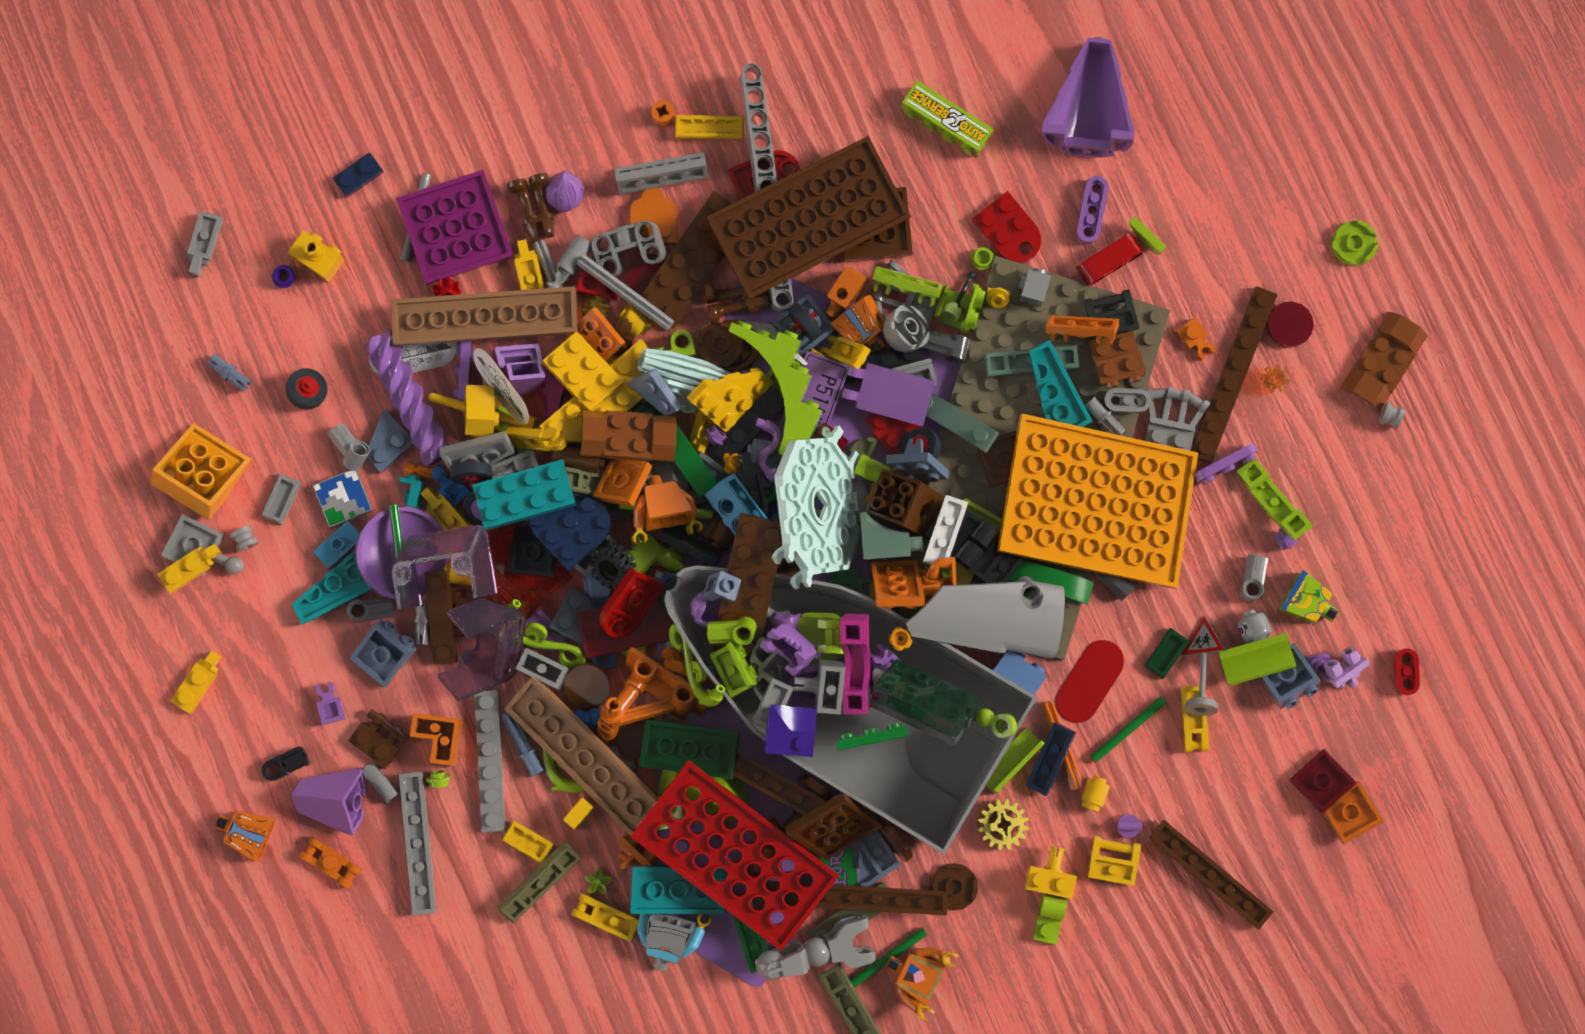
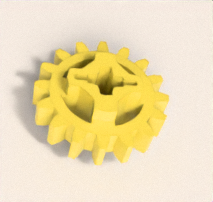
M999 799L996 800V806L990 803L987 804L989 811L982 810L981 813L985 817L984 819H978V822L983 824V827L979 828L978 832H985L982 840L990 839L989 846L992 847L996 843L998 850H1001L1003 845L1006 846L1007 850H1011V843L1019 846L1018 838L1025 839L1026 837L1022 832L1029 830V827L1024 826V822H1027L1029 819L1022 818L1025 810L1021 809L1018 811L1016 809L1018 803L1016 802L1010 806L1008 799L1005 800L1004 805H1001ZM1004 809L1012 811L1017 817L1011 818L1007 816ZM996 811L995 820L993 823L988 824L989 817ZM1001 816L1004 821H1009V826L1006 827L1005 832L997 826V824L1001 823ZM1015 826H1019L1016 835L1011 838L1012 829ZM996 831L999 833L1002 841L994 838L990 832Z

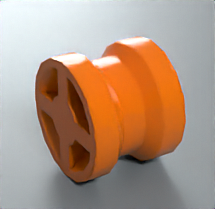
M659 100L651 108L652 119L656 125L665 127L673 122L675 115L670 102Z

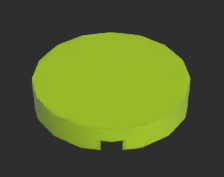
M1361 220L1343 223L1336 229L1332 237L1334 255L1340 262L1349 266H1360L1367 263L1378 249L1375 230Z

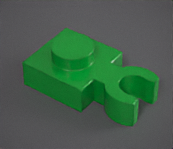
M849 567L847 570L835 571L830 583L841 585L850 590L855 588L858 593L868 596L869 593L862 590V585L873 582L868 578L859 579L860 572Z

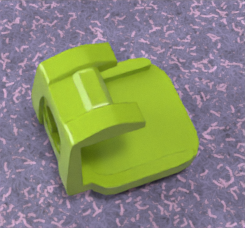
M974 283L972 293H965L959 303L961 308L965 310V313H961L959 320L953 322L946 319L942 315V311L947 303L956 301L960 292L949 291L948 285L943 286L934 318L963 333H966V331L970 332V330L975 331L979 313L975 312V310L982 308L986 291H983L978 284Z
M808 612L801 615L797 631L814 646L817 645V653L822 654L812 660H835L839 656H844L840 634V620L842 618L838 614Z

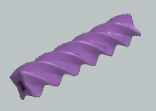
M392 330L381 335L372 336L364 347L369 352L371 363L379 371L382 384L389 390L391 402L400 411L401 421L410 431L414 446L421 452L423 464L425 467L443 461L439 454L440 447L451 444L443 441L444 430L439 423L433 421L432 406L422 400L423 389L420 384L412 380V367L407 362L401 360V346L393 345L391 340Z

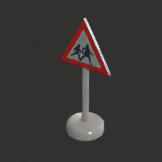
M1205 616L1181 654L1182 656L1201 654L1199 697L1190 698L1185 703V711L1197 716H1210L1218 712L1217 702L1205 697L1207 653L1225 651Z

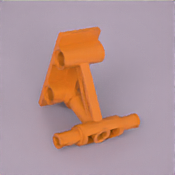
M631 647L627 654L625 668L632 673L624 683L625 687L618 697L609 698L606 705L602 708L597 723L598 738L601 741L603 740L605 745H609L612 743L613 738L617 736L619 726L666 713H671L680 719H685L693 711L702 717L707 706L698 704L699 700L683 676L675 675L666 669L663 663L653 661L643 650H636ZM646 693L659 700L629 709L638 696Z

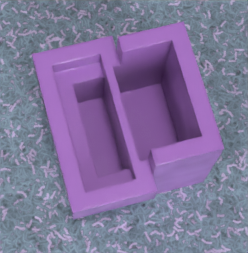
M539 343L494 347L492 351L494 361L519 395L537 393L545 379Z

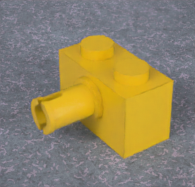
M302 231L287 253L291 258L327 282H330L344 262L340 255L342 251L332 244L327 247L321 243L323 239L311 231L308 234Z
M466 385L465 435H473L474 438L491 435L494 433V426H499V413L495 412V409H498L499 396L494 395V386Z
M1050 846L1047 866H1044V869L1028 865L1024 889L1073 899L1077 876L1062 873V870H1060L1065 849L1058 848L1057 850V847Z

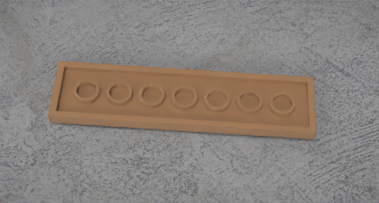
M575 286L391 299L394 346L565 335L578 332Z
M534 676L527 681L504 708L629 835L657 801L658 797L543 682L537 680Z

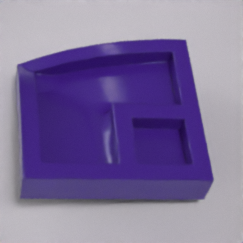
M771 704L767 719L764 753L813 757L817 709Z

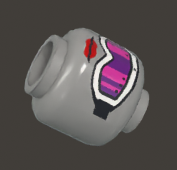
M1255 610L1242 614L1243 618L1238 622L1237 626L1244 642L1251 643L1269 638L1268 636L1272 633V628L1266 614L1262 612L1256 613Z

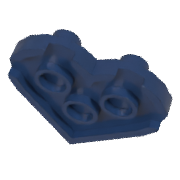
M591 498L578 501L572 507L530 518L531 528L536 538L568 572L605 540L611 526L610 515L605 506L597 501H593Z

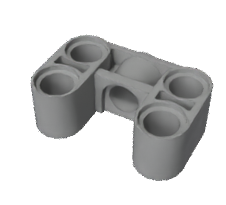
M641 221L615 228L612 231L597 235L592 241V250L598 265L607 271L606 266L608 262L613 261L616 268L613 273H610L614 277H618L623 272L624 267L620 255L623 250L639 247L643 260L650 264H659L666 258V249L660 229L656 223L651 221ZM646 225H649L652 229V233L648 238L643 235V228ZM603 239H606L609 243L606 251L600 248V242ZM653 247L658 250V257L655 260H652L649 256V252Z

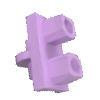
M1347 647L1341 653L1344 659L1341 663L1332 659L1324 664L1326 673L1322 678L1324 682H1330L1336 688H1343L1346 685L1350 688H1355L1358 685L1356 678L1361 675L1360 671L1370 665L1368 660L1360 656L1356 649Z

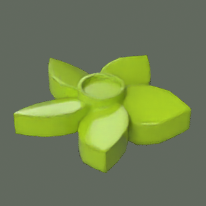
M600 868L595 871V877L591 875L585 876L586 881L591 884L588 894H592L598 889L601 894L606 895L605 885L612 881L611 877H603Z

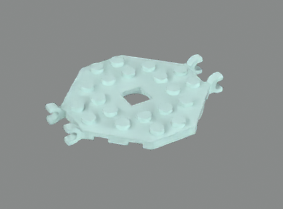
M839 425L835 426L832 432H830L828 427H823L822 435L824 438L789 441L774 476L783 545L773 553L772 559L776 564H780L782 558H785L788 563L794 560L799 566L800 572L796 573L790 581L794 589H798L801 582L806 588L810 587L814 574L849 569L862 534L861 525L856 524L855 511H859L857 492L852 491L851 479L855 478L854 467L859 461L860 455L855 450L847 457L845 452L841 451L837 442L841 438L843 430ZM815 494L824 505L819 518L814 508Z

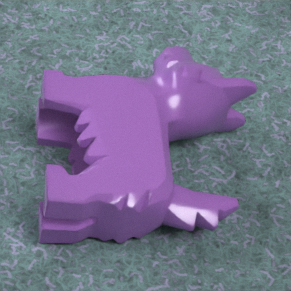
M776 611L772 613L769 621L773 629L766 635L768 638L762 641L760 647L767 653L776 651L786 660H790L791 665H786L785 669L795 676L802 669L806 668L813 658H817L822 654L817 653V645L814 646L797 631L801 617L800 613L794 615L791 613L782 614Z

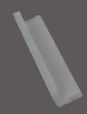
M704 152L614 169L619 195L709 178Z

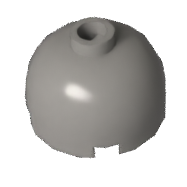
M901 305L886 317L883 324L885 340L894 350L899 352L915 351L923 347L929 338V331L926 333L925 328L927 321L922 313L913 306L905 307Z

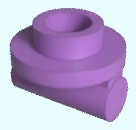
M1329 652L1308 655L1306 660L1315 673L1326 672L1324 664L1331 660Z
M1126 814L1119 818L1117 830L1121 836L1132 838L1139 831H1142V822L1134 815Z

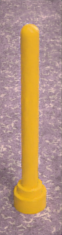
M436 393L428 395L430 402L465 411V402ZM498 412L500 422L517 427L522 426L532 429L536 427V417L529 416L528 423L521 424L511 415Z

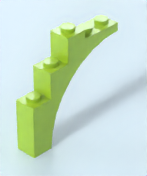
M740 320L738 324L732 322L729 331L746 340L760 352L771 366L779 382L784 398L785 427L778 453L783 455L789 441L812 439L823 410L818 409L820 404L808 399L805 403L802 402L812 378L808 374L809 369L797 364L795 368L791 367L802 341L797 339L798 334L785 330L784 334L778 332L776 339L773 340V334L760 329V332L757 333L750 330L752 327L750 324Z

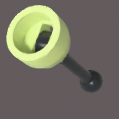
M974 271L968 272L967 280L956 301L945 305L942 315L946 319L953 322L959 320L962 313L959 303L971 281L976 278Z

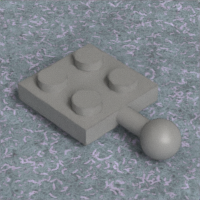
M182 514L161 556L176 562L201 546L206 549L215 544L219 548L225 535ZM219 554L212 559L224 565L226 571L232 575L239 574L244 567L243 561L236 556L228 558Z

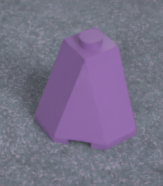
M358 768L304 778L300 780L297 787L293 790L291 794L292 801L298 813L348 835H354L363 820L364 810H361L360 807L362 795L366 796L367 784L362 769Z

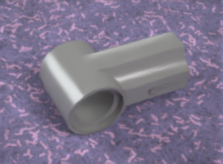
M343 423L336 425L329 431L328 437L344 456L342 459L344 466L352 471L360 470L370 453L369 446L363 441L356 440Z
M1256 554L1247 555L1243 582L1240 588V596L1244 601L1255 602L1263 594L1268 558ZM1248 585L1254 586L1257 590V595H1249L1246 587Z

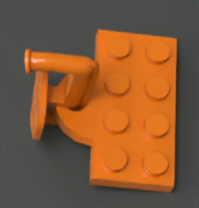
M955 557L938 558L933 561L928 569H919L917 560L870 561L876 607L892 609L896 606H905L909 609H915L918 606H924L941 586L957 585ZM940 568H949V577H944L940 574Z

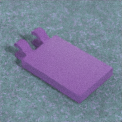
M867 363L866 369L859 368V370L849 366L847 375L862 378L863 381L860 391L843 388L842 398L857 401L856 408L919 426L924 425L935 381Z

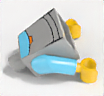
M640 914L637 932L642 945L646 947V954L655 958L654 968L665 971L668 968L669 962L678 963L680 958H686L699 947L704 936V927L711 923V916L708 919V923L702 924L700 922L702 914H699L697 917L698 926L695 927L696 922L668 914Z

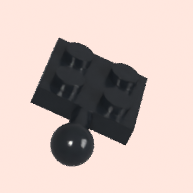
M515 527L508 573L511 575L554 578L557 559L540 543L534 535L532 528Z

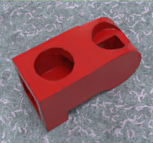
M581 270L576 289L577 295L596 297L606 301H617L618 294L588 272Z

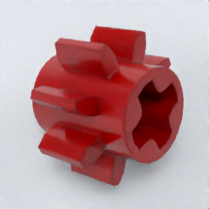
M451 277L445 279L438 278V285H433L434 296L461 295L459 281L455 282Z

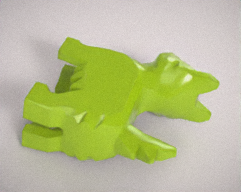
M637 534L636 544L628 554L629 557H634V560L631 561L636 563L634 569L645 574L653 566L659 565L665 570L677 574L685 568L682 565L684 562L682 553L673 546L668 548L649 534H647L646 543L643 544L642 535ZM609 561V564H611L615 569H617L615 564Z

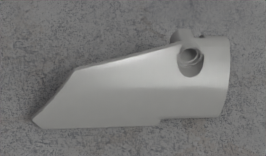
M1027 576L1019 578L1016 582L941 586L925 606L905 623L912 637L998 653H1005L1009 650L1053 659L1058 650L1063 627L1064 587L1033 581ZM1032 587L1028 593L1024 594L1026 588Z

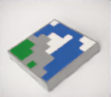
M348 470L312 485L329 528L336 527L347 520L350 521L374 511L358 471Z

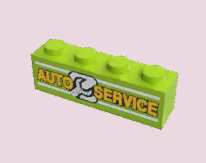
M918 80L902 102L901 109L904 110L903 113L906 116L922 121V125L930 131L936 130L942 134L941 137L951 144L953 142L961 146L960 149L969 156L973 154L978 157L992 136L994 130L992 127Z

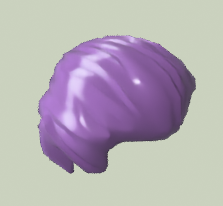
M566 170L554 175L546 187L548 203L561 212H568L578 207L584 198V186H582L581 180Z
M704 590L695 595L690 603V614L693 616L696 624L708 628V622L717 621L722 597L708 601L702 598Z

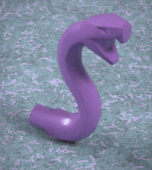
M757 418L755 426L773 435L772 443L763 448L758 454L757 465L761 469V474L764 475V478L770 483L775 484L774 476L778 467L770 469L766 465V460L769 455L777 451L781 446L782 432L775 422Z

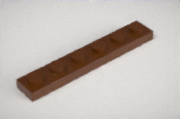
M1162 820L1148 837L1257 930L1263 926L1274 912L1165 820Z

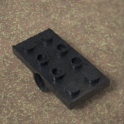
M966 509L950 557H955L956 562L984 584L1007 582L1026 558L998 552L999 531L993 525L983 519L980 520ZM937 519L923 535L928 540L931 539Z

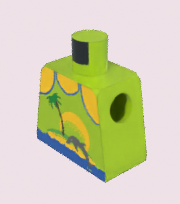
M1304 570L1298 572L1278 608L1279 612L1312 624L1316 623L1320 616L1332 622L1339 610L1327 604L1332 593Z

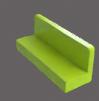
M1287 632L1218 652L1229 686L1296 667Z
M1025 728L1010 743L985 786L993 794H997L1045 743Z

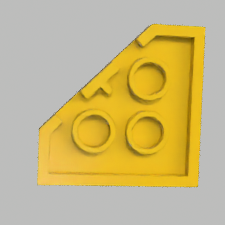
M757 367L750 369L749 373L740 374L736 372L723 375L722 379L715 381L712 379L703 380L686 398L721 429L727 432L774 382Z

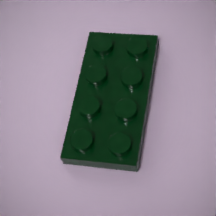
M646 720L639 767L679 772L689 759L711 777L733 780L740 732Z

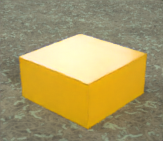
M582 797L563 820L576 830L595 809V806Z

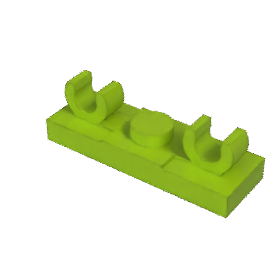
M876 266L872 279L875 280L874 291H877L878 285L884 284L887 287L885 294H889L892 285H894L903 293L919 292L918 303L922 302L923 297L929 296L931 298L930 306L932 307L935 304L936 297H940L943 287L941 283Z

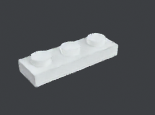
M948 495L945 496L923 559L924 563L931 565L938 558L950 557L968 502Z

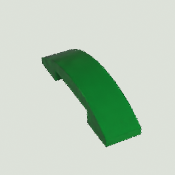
M677 425L674 461L701 499L718 483Z
M1024 560L1007 581L1016 582L1019 578L1027 576L1033 581L1063 586L1065 599L1088 605L1094 582Z

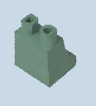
M866 512L860 513L864 561L911 557V552L923 551L922 536L909 537L908 532L889 529L873 520Z

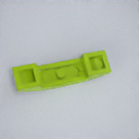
M1255 458L1236 471L1259 505L1294 541L1313 528L1311 522L1299 508L1296 510L1271 481L1267 471Z

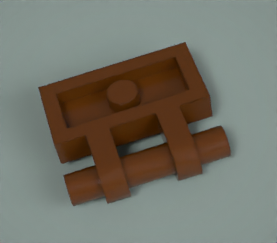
M371 709L367 714V717L373 721L371 726L369 727L364 722H361L348 741L387 769L400 751L399 748L393 745L394 742L398 739L404 744L409 736L403 732V728L399 725L395 726L386 719L387 716L383 713H377ZM380 727L390 733L387 739L377 733Z

